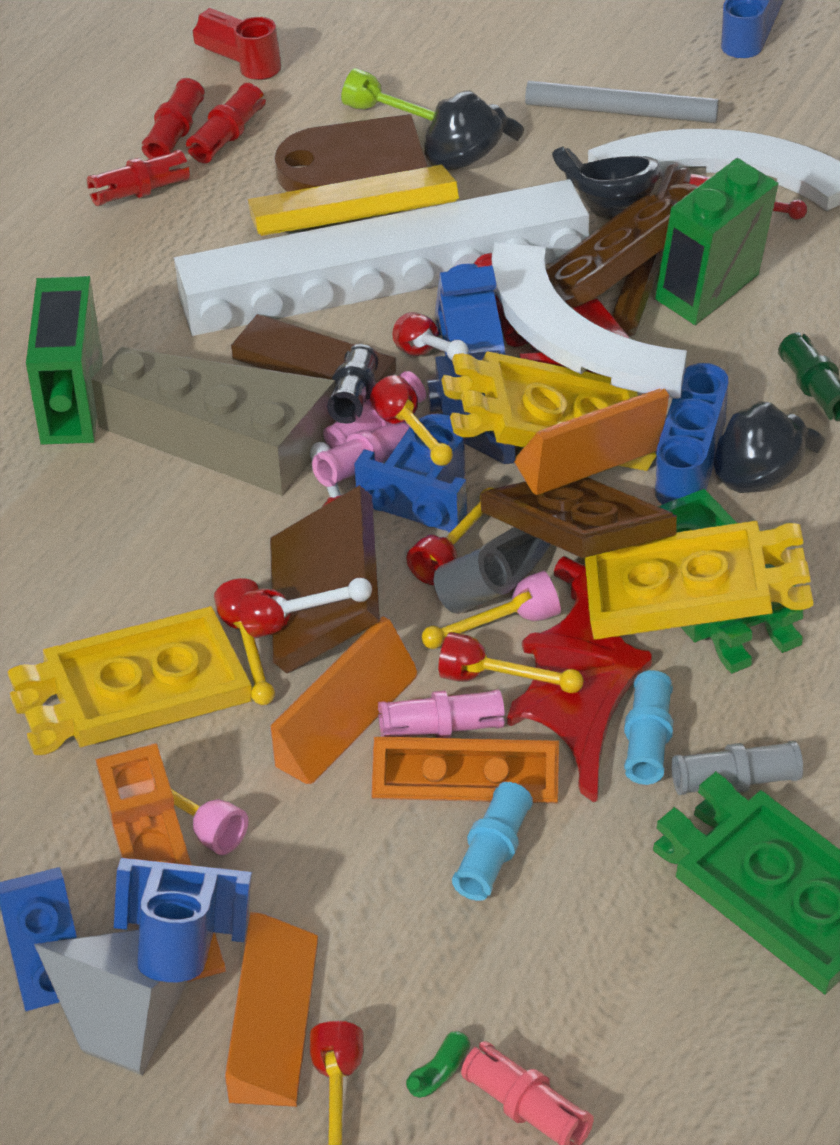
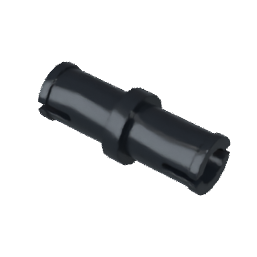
M364 344L353 345L351 352L347 350L345 353L344 363L338 366L333 374L332 380H335V387L328 400L327 409L332 419L339 423L349 424L355 422L356 415L358 417L362 415L363 404L366 402V399H370V394L376 384L374 372L377 370L379 363L378 354L370 346Z

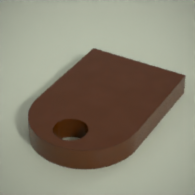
M411 114L307 128L287 137L278 146L275 153L277 180L287 192L427 167Z

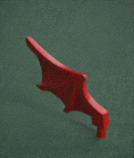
M563 556L555 565L554 576L571 585V599L576 602L560 623L541 633H530L523 639L522 650L524 653L534 654L535 668L563 673L568 669L577 670L583 677V686L576 693H567L562 690L560 685L533 679L527 690L512 701L507 716V725L513 726L524 719H530L545 725L558 734L571 749L575 757L579 772L578 788L580 793L592 802H596L599 791L600 762L609 724L620 701L634 683L636 677L651 666L652 654L650 651L632 647L624 642L620 636L594 639L590 622L586 566Z

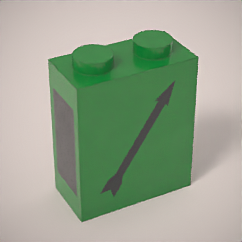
M737 157L672 206L655 300L696 326L756 278L761 268L779 183Z
M91 277L36 278L26 368L40 445L95 443L97 413L91 379L102 368L103 355Z

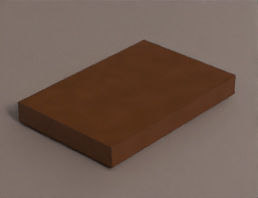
M588 477L540 495H535L526 481L485 490V492L481 493L482 513L580 558L676 535L677 516L672 514V512Z
M362 486L355 487L270 538L271 589L282 593L288 601L348 587L350 582L356 578H364L372 586L371 596L363 602H357L349 598L291 612L287 624L283 626L282 630L273 634V663L287 674L380 621L372 496Z

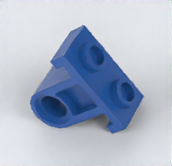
M471 263L460 264L450 268L447 272H440L434 314L437 330L442 339L446 341L461 340L465 342L468 347V353L500 350V354L506 355L494 295V289H496L497 284L493 265L478 267Z
M430 414L419 418V421L439 443L447 444L452 449L453 458L445 466H438L433 463L430 457L431 450L411 427H409L385 464L375 461L373 451L366 449L362 451L354 463L356 487L362 486L372 496L374 510L383 511L451 532L466 517L467 485L466 479H464L466 473L465 437H460L453 433L449 415Z
M121 858L116 875L114 928L127 930L129 923L139 924L137 966L140 972L153 980L162 982L192 980L199 976L205 967L213 933L232 934L231 941L245 942L248 929L252 872Z
M60 867L0 882V910L25 1012L60 1002L34 944L77 938L64 878Z

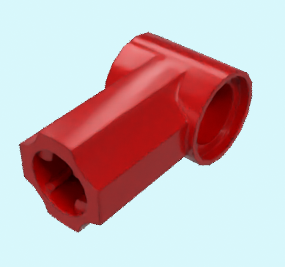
M208 8L199 14L198 22L192 30L196 45L239 62L241 74L249 79L270 78L281 70L282 64L277 29L273 20L266 17H251L241 20L212 8Z

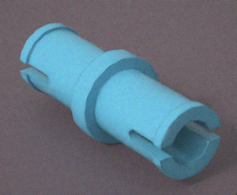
M654 670L644 671L636 677L634 681L633 709L627 714L624 733L629 740L627 759L624 765V770L626 769L625 774L631 781L644 785L654 784L664 776L665 744L670 741L673 735L674 721L669 714L670 695L673 691L672 680L665 673Z
M512 782L500 783L493 793V798L483 819L475 821L467 836L469 848L458 871L452 877V885L462 896L475 901L485 900L493 890V884L503 863L511 860L519 845L518 830L527 811L530 810L533 804L531 794L523 786Z

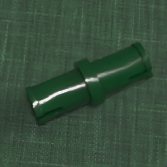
M800 332L789 334L780 343L778 355L795 373L796 384L803 394L814 397L829 420L834 418L835 421H840V378L837 365L831 358L822 356L805 333L802 336Z

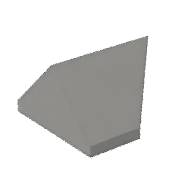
M139 930L34 944L81 1050L88 1055L143 1076L187 981L162 982L153 980L140 972L137 966Z

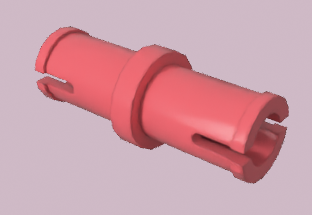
M488 1041L481 1042L479 1049L474 1047L467 1055L462 1065V1077L469 1083H474L503 1104L504 1113L516 1123L527 1121L559 1145L583 1144L592 1129L593 1115L586 1110L580 1109L550 1087V1079L537 1069L526 1071L496 1050Z

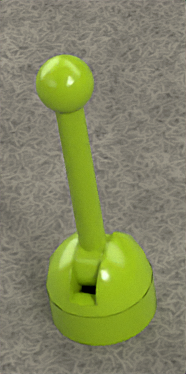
M354 68L348 74L341 94V100L344 105L366 110L374 107L377 102H381L432 121L434 111L382 93L381 84L371 73Z

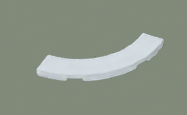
M722 129L668 130L631 136L588 150V163L620 156L652 157L657 159L661 176H664L667 166L677 163L679 167L706 166V173H717L738 157L765 175L777 178L779 186L799 193L826 211L840 205V161L807 146L763 134Z
M494 242L492 265L497 284L494 293L498 296L504 307L506 319L533 347L577 373L583 374L588 369L611 377V385L640 393H648L659 388L661 390L665 388L670 398L678 399L681 397L687 350L665 348L628 339L590 322L567 305L550 283L545 269L546 247Z

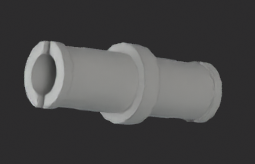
M796 741L753 748H745L742 743L726 745L725 751L674 756L672 758V777L678 795L697 792L699 785L715 771L726 778L738 793L747 792L750 785L800 780L803 776V760L800 747Z

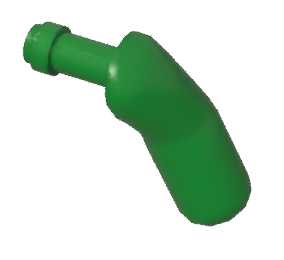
M451 1031L445 1037L434 1058L410 1073L406 1081V1087L413 1096L421 1098L431 1095L457 1072L471 1046L467 1035L459 1031Z

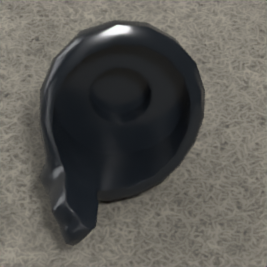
M461 91L454 97L439 101L436 106L433 119L426 131V141L424 143L425 156L433 166L443 165L446 170L460 169L471 165L488 154L496 146L503 133L519 141L524 128L517 120L507 117L503 109L498 105H488L473 91Z
M564 146L552 152L556 165L565 173L566 180H571L573 186L579 191L582 199L591 211L597 216L609 220L633 203L650 195L661 176L657 159L648 156L611 157L583 164L569 148Z
M759 401L751 408L740 410L731 417L724 434L718 440L713 460L717 478L728 489L738 493L766 490L782 482L793 473L801 463L806 448L819 453L824 445L825 438L818 431L807 428L803 420L795 414H785L771 402Z

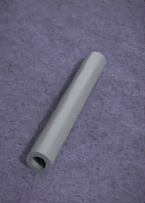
M528 81L525 95L526 105L716 123L719 99L539 81Z

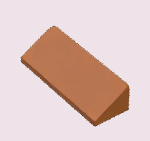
M659 388L540 430L517 455L514 463L531 491L535 495H540L656 452L665 424L669 394L665 388L662 390Z
M382 616L378 623L369 627L270 725L276 768L305 784L314 783L377 719L378 715L381 714L378 711V703L386 701V703L393 702L416 679L417 669L415 663L390 619Z
M374 737L372 799L491 802L493 793L500 783L512 782L523 786L529 791L533 798V803L558 804L559 741Z
M251 912L249 917L225 1073L229 1103L297 1107L319 942L318 935L257 912Z

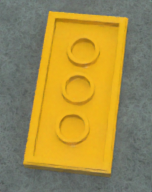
M443 165L250 198L248 199V205L257 233L264 236L455 202L456 199H459L457 181Z

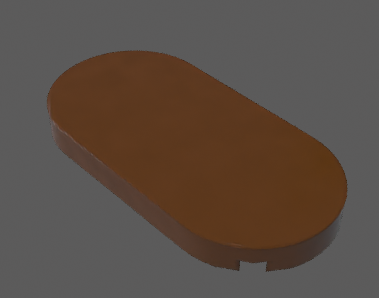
M689 183L676 184L667 189L670 196L658 200L656 194L638 200L547 266L545 269L556 293L571 308L580 306L608 290L662 250L665 246L671 207L698 186Z

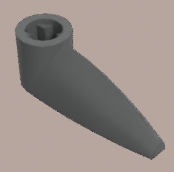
M513 527L490 540L479 549L439 566L434 575V585L438 598L450 612L460 614L507 594L535 567L551 544Z

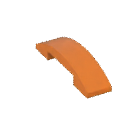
M157 743L96 759L101 786L121 858L192 865L176 816L173 794ZM215 933L212 936L203 971L199 976L187 982L226 972Z

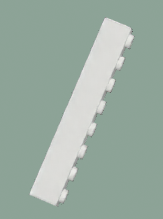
M569 179L174 257L179 299L191 335L195 336L248 325L257 314L272 319H279L437 287L440 272H447L450 268L460 264H473L480 256L493 253L494 242L546 247L545 264L553 263L589 236V214Z

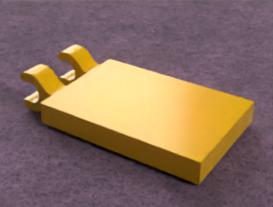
M489 351L485 353L482 360H477L465 353L454 354L452 361L455 374L461 375V377L443 375L441 379L444 394L451 399H462L464 412L471 413L468 415L460 413L451 414L450 420L453 433L460 437H474L491 430L495 433L496 442L525 447L540 430L638 396L636 391L611 385V377L590 372L580 374L566 367ZM653 452L618 466L647 471L655 459L656 453Z
M758 521L683 531L677 532L675 536L586 557L590 622L594 639L772 614L771 602H778L791 610H804L812 607L814 604L810 585L793 587L796 584L811 582L804 549H786L790 546L804 544L800 524L786 523L775 529L759 531ZM765 564H771L775 567L765 568Z
M212 606L43 649V663L35 665L23 664L8 670V677L14 691L9 692L10 699L16 713L25 714L31 732L27 733V739L34 755H46L57 750L66 739L73 735L81 748L252 702L251 683ZM57 694L60 704L52 706L43 705L49 697Z

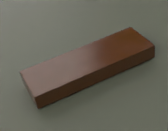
M257 314L231 344L233 359L259 368L332 380L335 370L344 363L345 353L347 350L351 352V347L354 344ZM376 352L379 358L378 368L374 372L376 384L383 378L393 376L397 372L395 357Z

